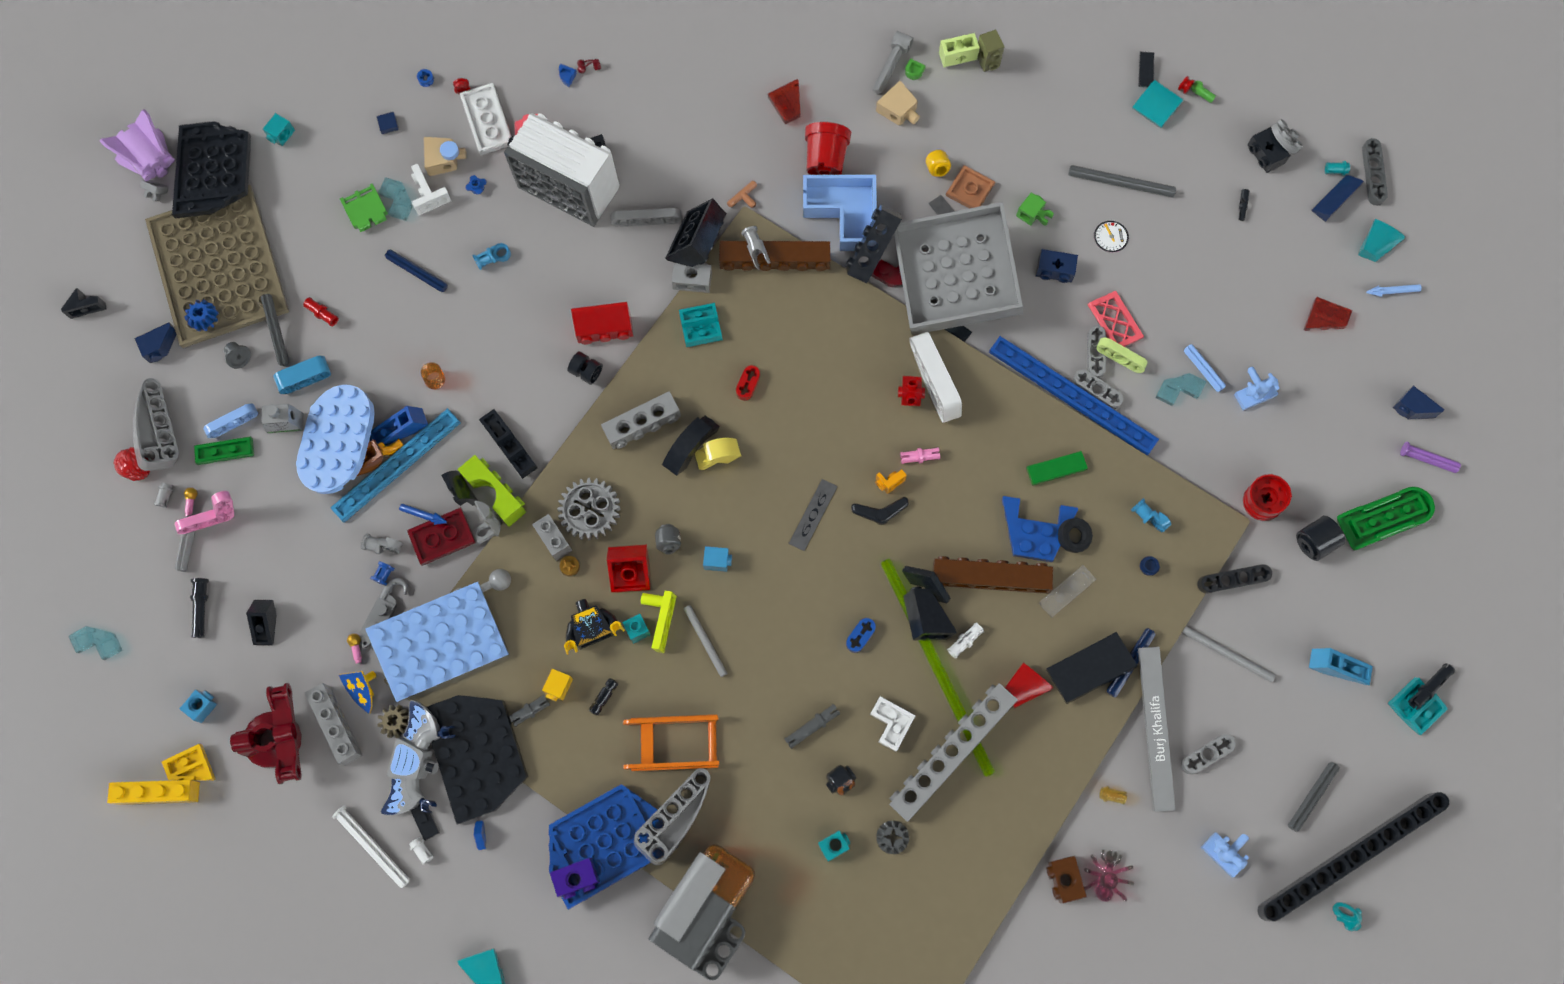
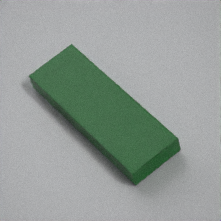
M250 436L194 445L195 463L202 465L254 456L253 438Z
M1082 451L1026 467L1032 486L1088 469Z

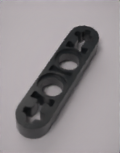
M1261 564L1200 577L1197 586L1203 593H1212L1262 583L1271 579L1272 570L1268 565ZM1260 571L1265 572V575L1254 577L1253 574ZM1241 572H1245L1248 575L1247 582L1240 580ZM1224 575L1228 576L1230 579V584L1228 586H1225L1222 583V577ZM1205 582H1216V585L1209 587L1204 585Z

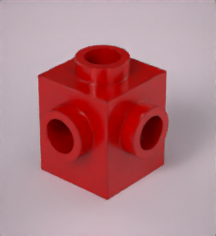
M902 377V386H898V398H901V405L920 406L921 399H925V387H922V377Z

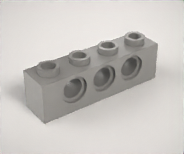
M670 391L601 424L612 449H620L632 440L641 439L644 437V434L650 431L655 432L666 423L676 422L681 417V414ZM657 411L664 412L663 415L659 417L654 415ZM641 419L647 420L643 425L637 424ZM624 427L630 428L627 433H621L620 431Z
M321 683L305 692L337 763L347 765L362 757L363 754L331 687Z

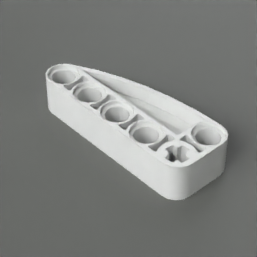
M925 332L909 338L918 368L942 423L961 417L962 402L930 334Z

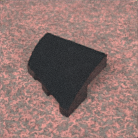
M449 471L441 475L448 490L454 496V501L461 506L466 502L472 506L475 505L474 501L478 500L459 471Z

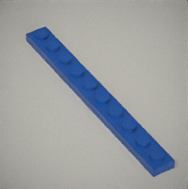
M999 336L989 350L990 354L1148 456L1159 439L1003 337Z

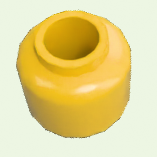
M934 150L926 157V166L932 176L942 177L951 169L950 159L943 150Z

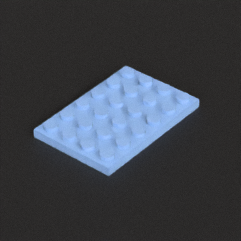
M475 582L365 629L396 702L509 655L479 582Z

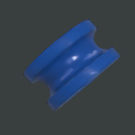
M422 69L417 73V79L421 86L428 87L433 84L434 77L430 70Z

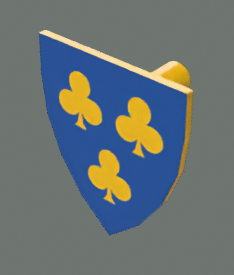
M363 671L339 674L351 698L364 711L370 714L374 693L368 682L376 678V673L371 671L364 675Z

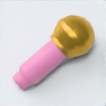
M192 487L184 491L186 499L185 516L192 515L194 500L198 496L197 490Z
M350 634L347 638V643L352 648L353 658L356 664L362 662L359 647L361 637L358 634Z

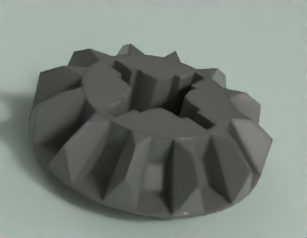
M894 820L887 821L879 827L876 840L878 846L884 852L898 854L907 847L909 833L902 823ZM892 828H894L895 835L902 837V839L895 840L893 847L891 840L884 838V836L891 834Z

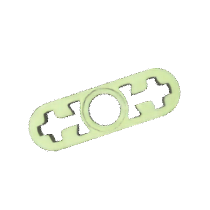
M1101 338L1096 347L1098 352L1133 372L1143 373L1148 363L1145 358L1109 338Z

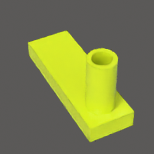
M664 591L663 596L642 593L641 604L661 607L652 643V649L660 653L665 651L677 598L671 591Z

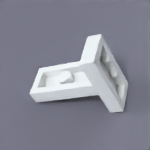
M419 165L411 166L414 172L411 176L415 184L419 183L421 187L418 189L421 198L412 201L418 215L451 202L445 187L431 192Z

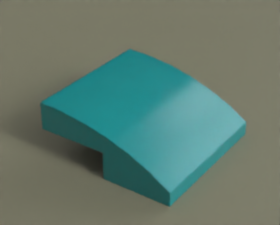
M1154 80L1136 101L1132 109L1162 128L1184 99Z
M715 303L679 310L686 347L723 340Z
M1414 677L1388 702V705L1418 735H1422L1448 708L1436 693L1419 710H1416V707L1415 709L1412 708L1408 701L1418 692V688L1421 685H1425L1420 678Z

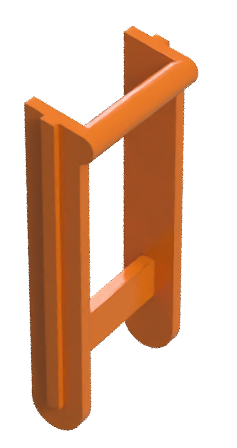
M717 714L645 717L623 720V725H641V764L623 765V770L654 771L718 768L719 761H717L716 743ZM708 722L709 761L654 763L653 724Z

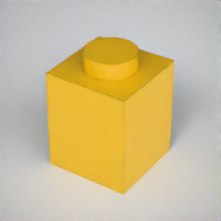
M552 668L542 691L546 693V698L556 702L557 699L563 701L573 678Z

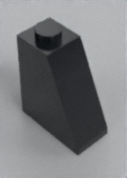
M920 586L913 587L903 596L913 641L947 640L957 633L930 589H922Z

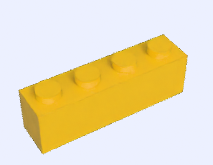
M193 780L109 782L107 803L130 805L198 802L200 782Z

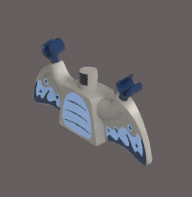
M416 700L409 702V720L402 736L403 738H396L387 776L392 777L391 790L381 809L382 815L403 814L414 809L419 804H421L420 809L423 812L432 813L429 805L437 807L435 801L424 799L425 795L419 788V780L425 779L427 772L435 774L439 767L437 762L431 761L433 752L428 748L430 743L441 737L443 739L455 737V735L449 734V729L454 728V726H444L440 729L436 718L430 710Z

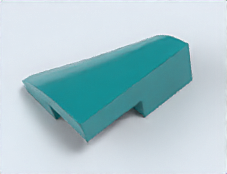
M1375 219L1372 222L1367 237L1363 241L1358 256L1377 262L1384 254L1392 250L1399 242H1402L1405 236L1394 227Z

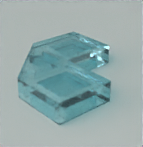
M385 177L378 193L380 196L394 200L388 214L391 217L407 221L413 204L402 182Z
M1191 373L1173 379H1166L1155 398L1171 406L1175 403L1180 391L1198 399L1207 381Z
M85 626L68 636L76 653H81L95 645L101 659L107 660L123 651L116 635L111 632Z

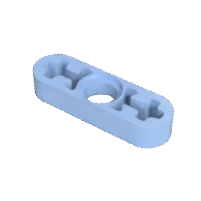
M246 404L206 424L203 429L208 438H216L254 419L258 415V411L254 404Z

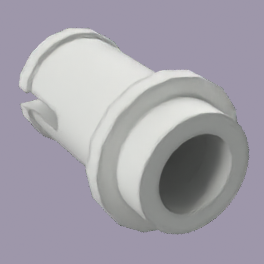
M418 837L409 844L411 846L410 850L415 852L422 865L433 858V855H431L424 844V839L421 840Z

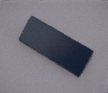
M1346 175L1311 211L1326 222L1356 192L1364 181Z

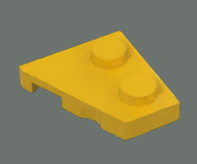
M197 744L161 761L168 780H215L202 744Z

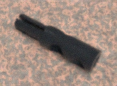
M1248 189L1241 190L1239 221L1245 220L1250 192Z

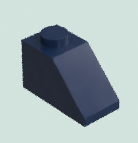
M168 322L134 339L142 357L149 363L158 362L168 355L177 334L175 327Z
M1414 385L1393 406L1400 416L1407 419H1433L1445 410Z

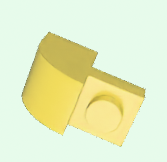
M719 438L704 443L703 448L695 452V457L699 470H705L716 463L728 464L741 457L737 439Z

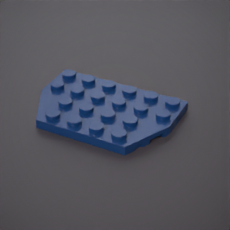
M622 784L549 825V873L584 859L592 858L600 883L595 884V889L587 892L581 889L575 892L576 896L566 900L562 897L568 910L651 863L635 847L634 837L636 832L657 809ZM655 820L652 823L655 829H661L664 826L660 820ZM639 836V838H640L639 843H642V842L648 843V842H647V838H648L647 836H645V837ZM656 849L652 853L656 859L664 856L663 851L660 849ZM577 873L571 876V884L576 886L580 883V876Z

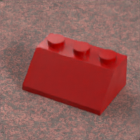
M627 302L571 309L578 343L587 345L595 341L609 342L611 339L626 340L629 337H634L632 318Z

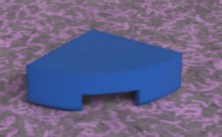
M560 64V79L566 86L570 87L577 71Z
M483 820L476 821L473 834L477 849L484 850L486 849Z

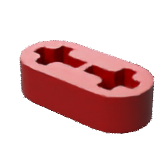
M750 365L744 369L736 387V394L740 400L746 401L753 396L760 380L758 367ZM752 371H754L755 376H752L751 380L748 381L749 374H751ZM748 385L749 393L742 395L741 390H744L745 386Z

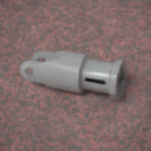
M750 226L745 228L741 234L746 238L750 256L755 267L759 270L757 256L763 253L768 264H770V259L763 241L760 240L757 234V227Z

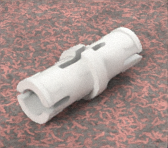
M974 623L968 631L959 635V639L947 649L949 654L956 659L984 633L983 628L978 623Z

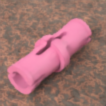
M917 448L916 451L900 452L901 463H923V461L939 460V448L924 450Z

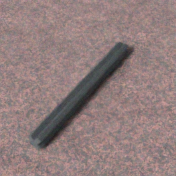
M1071 165L1069 168V176L1168 197H1174L1176 193V187L1074 165Z

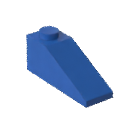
M412 406L404 407L372 429L369 440H375L377 444L382 442L386 446L397 439L401 440L417 433L428 425L423 409Z

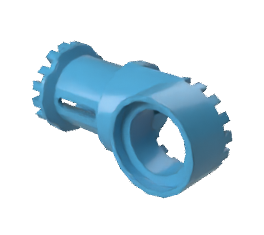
M498 243L490 248H486V251L472 256L479 270H482V267L492 262L507 261L511 257V251L504 243ZM500 249L507 250L504 256H498L497 252Z
M1144 498L1131 509L1132 512H1136L1143 519L1144 524L1150 521L1160 532H1164L1171 526V521L1161 512L1153 511L1145 503Z

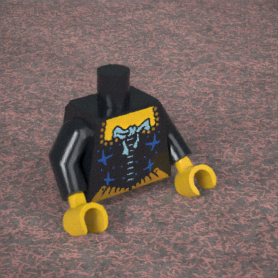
M582 599L575 603L578 613L573 614L571 621L568 623L564 648L567 655L570 649H574L575 653H577V647L581 650L612 636H617V630L622 629L624 632L625 629L616 616L605 608L599 609L597 605L589 607L587 600Z

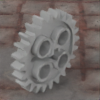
M590 478L587 479V483L580 479V485L572 482L574 488L566 487L568 494L562 493L561 495L564 500H558L559 504L562 505V507L557 508L558 512L562 513L558 515L559 519L563 520L561 522L562 526H567L566 531H572L573 537L579 533L581 540L585 535L588 540H591L592 535L598 539V533L606 536L604 530L612 531L610 525H617L614 518H620V515L616 512L621 510L620 506L616 505L620 503L619 498H615L617 493L615 491L611 492L612 487H606L605 481L599 485L597 478L594 480V483L591 482ZM584 493H590L588 499H581ZM577 500V501H579L582 505H579V504H577V503H574V501ZM600 502H607L606 507L603 509L598 508V504ZM592 506L595 512L603 514L604 517L598 516L591 510L586 511L585 507L590 508ZM575 509L581 510L579 515H577V516H572V515H571L572 512H573V510H575ZM591 518L597 519L594 525H588V521Z

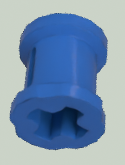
M379 561V566L374 576H371L370 579L386 586V581L391 571H394L395 568Z

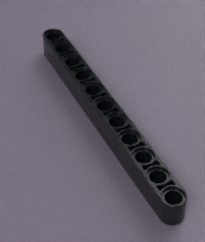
M1435 792L1420 798L1262 902L1257 909L1259 917L1264 921L1280 920L1446 810L1450 804L1448 796L1442 792ZM1434 797L1438 799V807L1433 803ZM1418 808H1420L1422 811L1421 818L1417 814ZM1401 819H1404L1406 822L1405 829L1400 824ZM1385 829H1386V830L1389 832V834H1390V837H1389L1388 840H1387V839L1385 838V836H1384V831H1385ZM1369 840L1373 843L1372 851L1367 846ZM1352 851L1357 855L1355 862L1351 859L1350 854ZM1335 862L1340 865L1338 873L1334 869ZM1319 873H1321L1324 877V881L1322 884H1320L1317 880V875ZM1302 884H1304L1307 888V892L1305 895H1303L1300 891V887ZM1285 895H1287L1290 898V904L1288 906H1286L1283 902V898ZM1268 906H1271L1273 909L1272 917H1269L1266 913Z

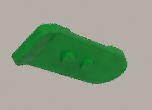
M1408 487L1337 516V521L1351 549L1357 551L1429 521L1434 514L1435 504L1431 495L1424 489Z

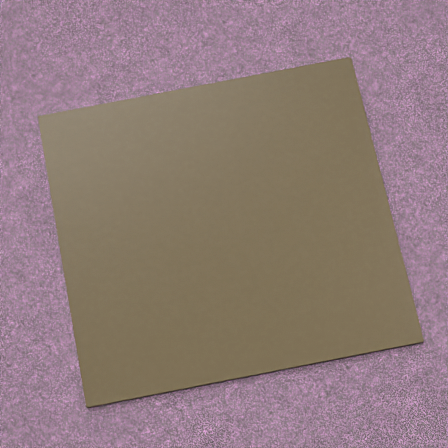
M744 206L714 244V247L709 252V258L705 262L711 265L712 268L710 293L679 290L521 498L525 503L522 507L526 513L510 527L505 522L502 523L499 536L494 535L451 590L450 593L457 588L466 587L475 582H479L480 585L488 582L490 574L496 569H504L509 572L511 584L507 589L497 591L491 588L483 592L509 655L406 699L409 701L416 700L425 707L457 695L504 700L510 716L522 709L526 703L530 704L543 694L546 696L542 689L552 668L571 676L573 681L563 701L557 699L555 702L546 698L550 706L536 713L535 717L526 719L516 727L513 724L514 722L511 721L528 774V778L523 783L566 814L573 812L621 784L658 810L697 769L623 770V765L641 764V725H623V720L645 717L717 714L716 743L719 765L718 768H703L709 772L710 782L701 809L685 838L662 865L650 863L642 869L674 891L699 852L711 860L716 853L721 855L723 858L719 865L723 862L729 867L718 883L721 887H718L715 893L736 907L731 918L739 922L745 929V936L742 941L801 984H964L1142 697L1139 662L1137 668L1133 670L1116 698L1107 693V689L1112 683L1111 681L1067 705L1046 668L1115 632L1118 633L1129 653H1131L1146 628L1155 632V637L1149 647H1160L1162 665L1206 594L1198 589V580L1200 577L1220 572L1248 527L1250 520L944 329L928 333L958 391L962 402V416L942 423L923 378L922 387H925V399H921L920 406L901 405V398H898V386H902V377H922L909 338L916 335L911 334L906 305L869 282L866 284L847 275V269L830 259V269L825 271H817L816 269H808L806 271H799L797 269H789L788 271H781L779 269H771L769 271H762L761 269H752L751 271L734 269L726 271L720 269V241H746L741 232L747 227L756 226L758 229L757 234L762 241H801ZM691 274L690 278H694L696 274ZM715 303L723 340L686 347L679 310ZM753 365L758 367L760 371V380L751 399L743 401L737 397L736 387L744 369L747 366ZM752 371V373L749 374L748 381L751 380L752 376H755L754 371ZM748 385L745 386L744 390H741L742 395L749 393ZM670 391L680 410L681 417L674 423L662 425L655 432L650 431L644 434V437L639 440L628 442L623 448L612 449L601 424ZM657 411L654 415L659 417L662 416L664 412ZM706 415L720 426L718 432L704 443L719 438L737 439L741 457L728 464L716 463L705 470H699L694 454L687 469L677 476L662 465L676 439L697 417L701 419ZM641 419L637 424L643 425L647 420ZM624 427L620 432L627 433L630 428ZM917 448L922 450L939 448V460L923 461V463H901L900 452L916 451ZM1082 451L1088 467L1086 471L1032 486L1026 470L1027 466ZM901 469L907 475L906 481L889 494L885 490L881 491L875 483L876 474L879 472L886 480H888L887 477L892 472H899ZM590 478L591 482L594 483V480L597 478L599 485L605 481L606 487L611 486V492L615 491L617 493L615 498H619L620 503L616 505L620 506L621 510L616 512L620 515V518H614L617 525H610L612 531L604 530L606 536L598 533V539L592 535L591 540H588L585 535L581 540L579 533L573 537L572 531L567 532V526H562L561 522L563 520H560L558 517L562 513L557 510L562 505L559 504L558 500H564L561 495L562 493L568 494L566 487L574 488L572 482L580 485V479L587 483V479ZM823 479L836 485L837 488L805 551L790 545L789 542ZM584 493L581 499H588L590 493ZM902 497H907L909 502L905 509L884 525H879L874 521L853 514L851 510L853 504L882 509ZM1002 497L1020 498L1018 518L1053 524L1058 523L1060 505L1077 507L1078 511L1074 518L1083 519L1090 525L1093 534L1092 543L1086 550L1077 553L1066 551L1060 546L1052 562L1013 556ZM1144 498L1145 503L1153 511L1156 510L1158 513L1161 512L1171 521V526L1164 532H1160L1150 521L1144 524L1143 519L1136 512H1132L1131 509ZM574 501V503L582 505L579 501ZM600 502L598 508H605L607 502ZM592 506L590 508L585 507L586 511L591 510L598 516L604 517L603 514L595 512ZM575 509L571 515L577 516L581 510ZM547 514L550 515L572 549L570 553L557 561L553 558L532 525ZM591 518L588 521V525H594L597 519ZM664 524L674 525L680 531L681 546L673 554H664L656 548L655 532ZM1077 528L1070 530L1069 537L1071 541L1077 543L1081 539V533ZM647 544L650 590L611 593L607 566L608 547ZM705 546L729 549V554L732 555V566H728L727 572L704 570ZM566 556L575 557L580 564V569L574 576H566L560 570V561ZM939 556L949 557V560H957V558H968L969 561L987 559L989 562L994 563L998 560L1008 561V564H1016V562H1027L1028 565L1046 563L1048 566L1053 567V590L1050 594L944 587L951 599L947 604L939 602L957 633L947 640L913 641L903 596L911 588L917 587V585L910 584L902 570L905 566L933 571V561L938 559ZM1152 556L1159 561L1160 569L1155 575L1147 576L1141 572L1140 562L1144 557ZM1213 581L1205 582L1204 585L1209 587ZM664 591H671L677 598L665 651L660 653L652 649V643L661 607L641 604L642 593L663 596ZM582 599L587 600L589 607L597 605L599 609L605 608L616 616L624 629L625 627L622 622L641 614L651 634L633 644L626 629L624 632L622 629L616 631L617 636H612L581 650L577 647V653H575L574 649H570L567 655L564 648L568 623L571 621V616L578 613L575 603ZM691 605L727 671V675L720 677L684 611L686 606ZM864 618L872 619L876 625L874 634L860 652H850L846 646L849 635L859 621ZM869 623L867 625L862 624L863 630L861 634L864 635L867 630L871 631ZM974 623H978L983 628L984 633L956 659L952 657L947 649L959 639V635L968 631ZM858 636L855 641L850 640L852 648L855 646L860 647L858 643L861 637ZM1023 662L1053 686L1051 691L1015 709L1011 707L909 822L889 805L892 802L889 798L897 790L901 792L904 789L905 785L903 783L910 775L914 777L919 772L917 767L924 760L928 762L933 757L931 752L938 744L942 747L947 741L944 739L945 736L952 729L956 731L960 727L958 722L965 714L970 716L974 711L972 709L973 705L979 699L983 701L987 697L985 692L992 685L997 686L999 683L1005 688ZM385 677L384 682L389 686L388 681ZM609 678L615 680L618 686L615 691H612L613 694L605 706L601 707L600 714L598 716L594 715L589 711L590 706L596 702L594 700L601 689L605 688L607 680ZM880 696L915 715L897 752L879 743L888 724L870 715ZM992 700L987 703L990 711L998 710L999 705L996 701ZM834 704L837 708L835 710H839L840 715L829 721L825 728L821 727L791 749L784 738L815 718V714L822 713ZM978 715L973 719V722L976 726H983L985 719L983 716ZM708 722L653 724L654 763L709 761ZM964 730L960 733V738L962 741L967 742L971 740L972 735L969 731ZM951 745L947 747L946 753L948 756L954 757L958 754V749L956 746ZM939 760L935 761L932 765L933 770L936 772L943 771L944 763ZM838 765L848 766L857 778L855 779V787L842 796L836 792L832 794L826 786L828 782L826 778L827 773ZM701 775L695 777L696 782L699 784L706 782L705 777ZM921 776L919 779L921 787H928L931 783L928 776ZM688 790L681 792V796L685 799L692 797L691 792ZM908 791L905 794L906 801L909 803L914 802L917 799V794L914 791ZM675 805L667 807V811L670 814L678 812ZM894 820L900 822L908 830V845L898 854H888L878 846L876 840L877 831L887 821ZM892 828L890 835L884 836V838L891 840L892 847L895 840L902 839V837L895 835L894 828ZM837 831H840L841 834L846 833L851 842L848 845L850 849L828 862L818 842ZM837 839L831 840L829 843L831 850L839 851L841 849V842ZM734 926L730 929V933L740 938L742 930L740 927Z

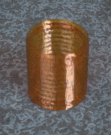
M433 362L423 365L420 373L427 387L433 390L443 387L446 379L441 367ZM431 373H439L435 379H427Z

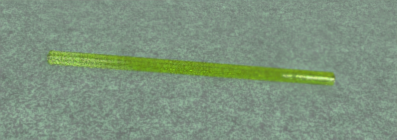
M886 559L881 562V566L908 619L903 597L907 594V591L891 559ZM918 640L959 722L967 713L931 640ZM964 730L963 733L967 741L971 740V733ZM980 742L974 748L973 754L984 776L988 777L994 774L995 770Z

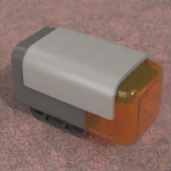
M711 845L704 853L699 852L653 924L656 927L648 939L706 979H718L745 936L744 927L731 918V916L755 878L754 870L719 845ZM734 926L740 927L742 930V935L738 939L730 936V929ZM721 945H727L730 948V954L727 957L719 955L718 948ZM709 964L717 965L718 973L715 976L708 975L706 967Z

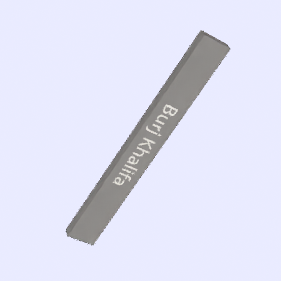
M1160 647L1138 648L1153 811H1174L1175 800Z

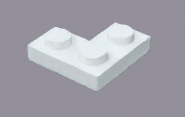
M880 696L870 715L888 724L879 743L897 752L915 715Z

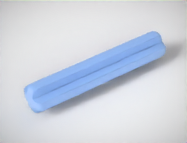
M1190 344L1184 349V353L1217 392L1226 387L1223 380L1194 345Z

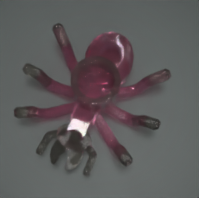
M1102 850L1100 858L1106 866L1104 868L1097 862L1095 855L1092 854L1091 858L1094 865L1103 873L1084 868V871L1090 875L1099 876L1097 880L1084 886V889L1088 890L1098 884L1095 888V896L1098 900L1102 902L1110 901L1114 891L1115 894L1119 895L1126 902L1127 898L1116 886L1118 882L1128 885H1134V882L1119 879L1115 874L1131 870L1134 867L1130 865L1113 871V867L1120 863L1122 855H1119L1117 860V852H1114L1112 856V850H1109L1104 858L1105 850Z

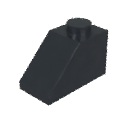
M253 600L246 612L253 645L273 646L277 618L274 601Z

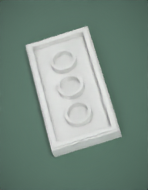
M490 83L459 93L480 156L509 147L507 146L508 139L512 136L494 84Z

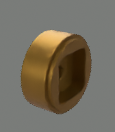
M566 556L560 561L559 567L564 575L574 576L578 573L580 564L575 557Z

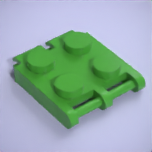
M373 183L369 184L370 187L361 191H354L355 194L346 198H340L355 229L358 228L360 232L371 228L370 222L372 221L377 225L387 220L385 215L388 213Z

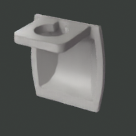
M474 501L485 521L472 530L478 544H481L494 535L499 536L501 525L497 514L489 505L480 501ZM490 528L485 536H479V532L482 529Z

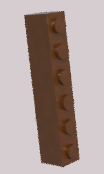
M720 241V269L726 271L734 269L751 271L752 269H757L748 251L747 241ZM763 241L770 264L767 263L763 253L757 256V262L762 271H769L771 269H779L781 271H788L789 269H797L799 271L816 269L817 271H825L830 269V241Z
M939 556L938 559L933 561V572H935L944 587L1050 594L1053 590V567L1048 566L1046 563L1028 565L1027 562H1016V564H1008V561L998 560L994 563L989 562L987 559L969 561L968 558L949 560L950 558L946 556Z

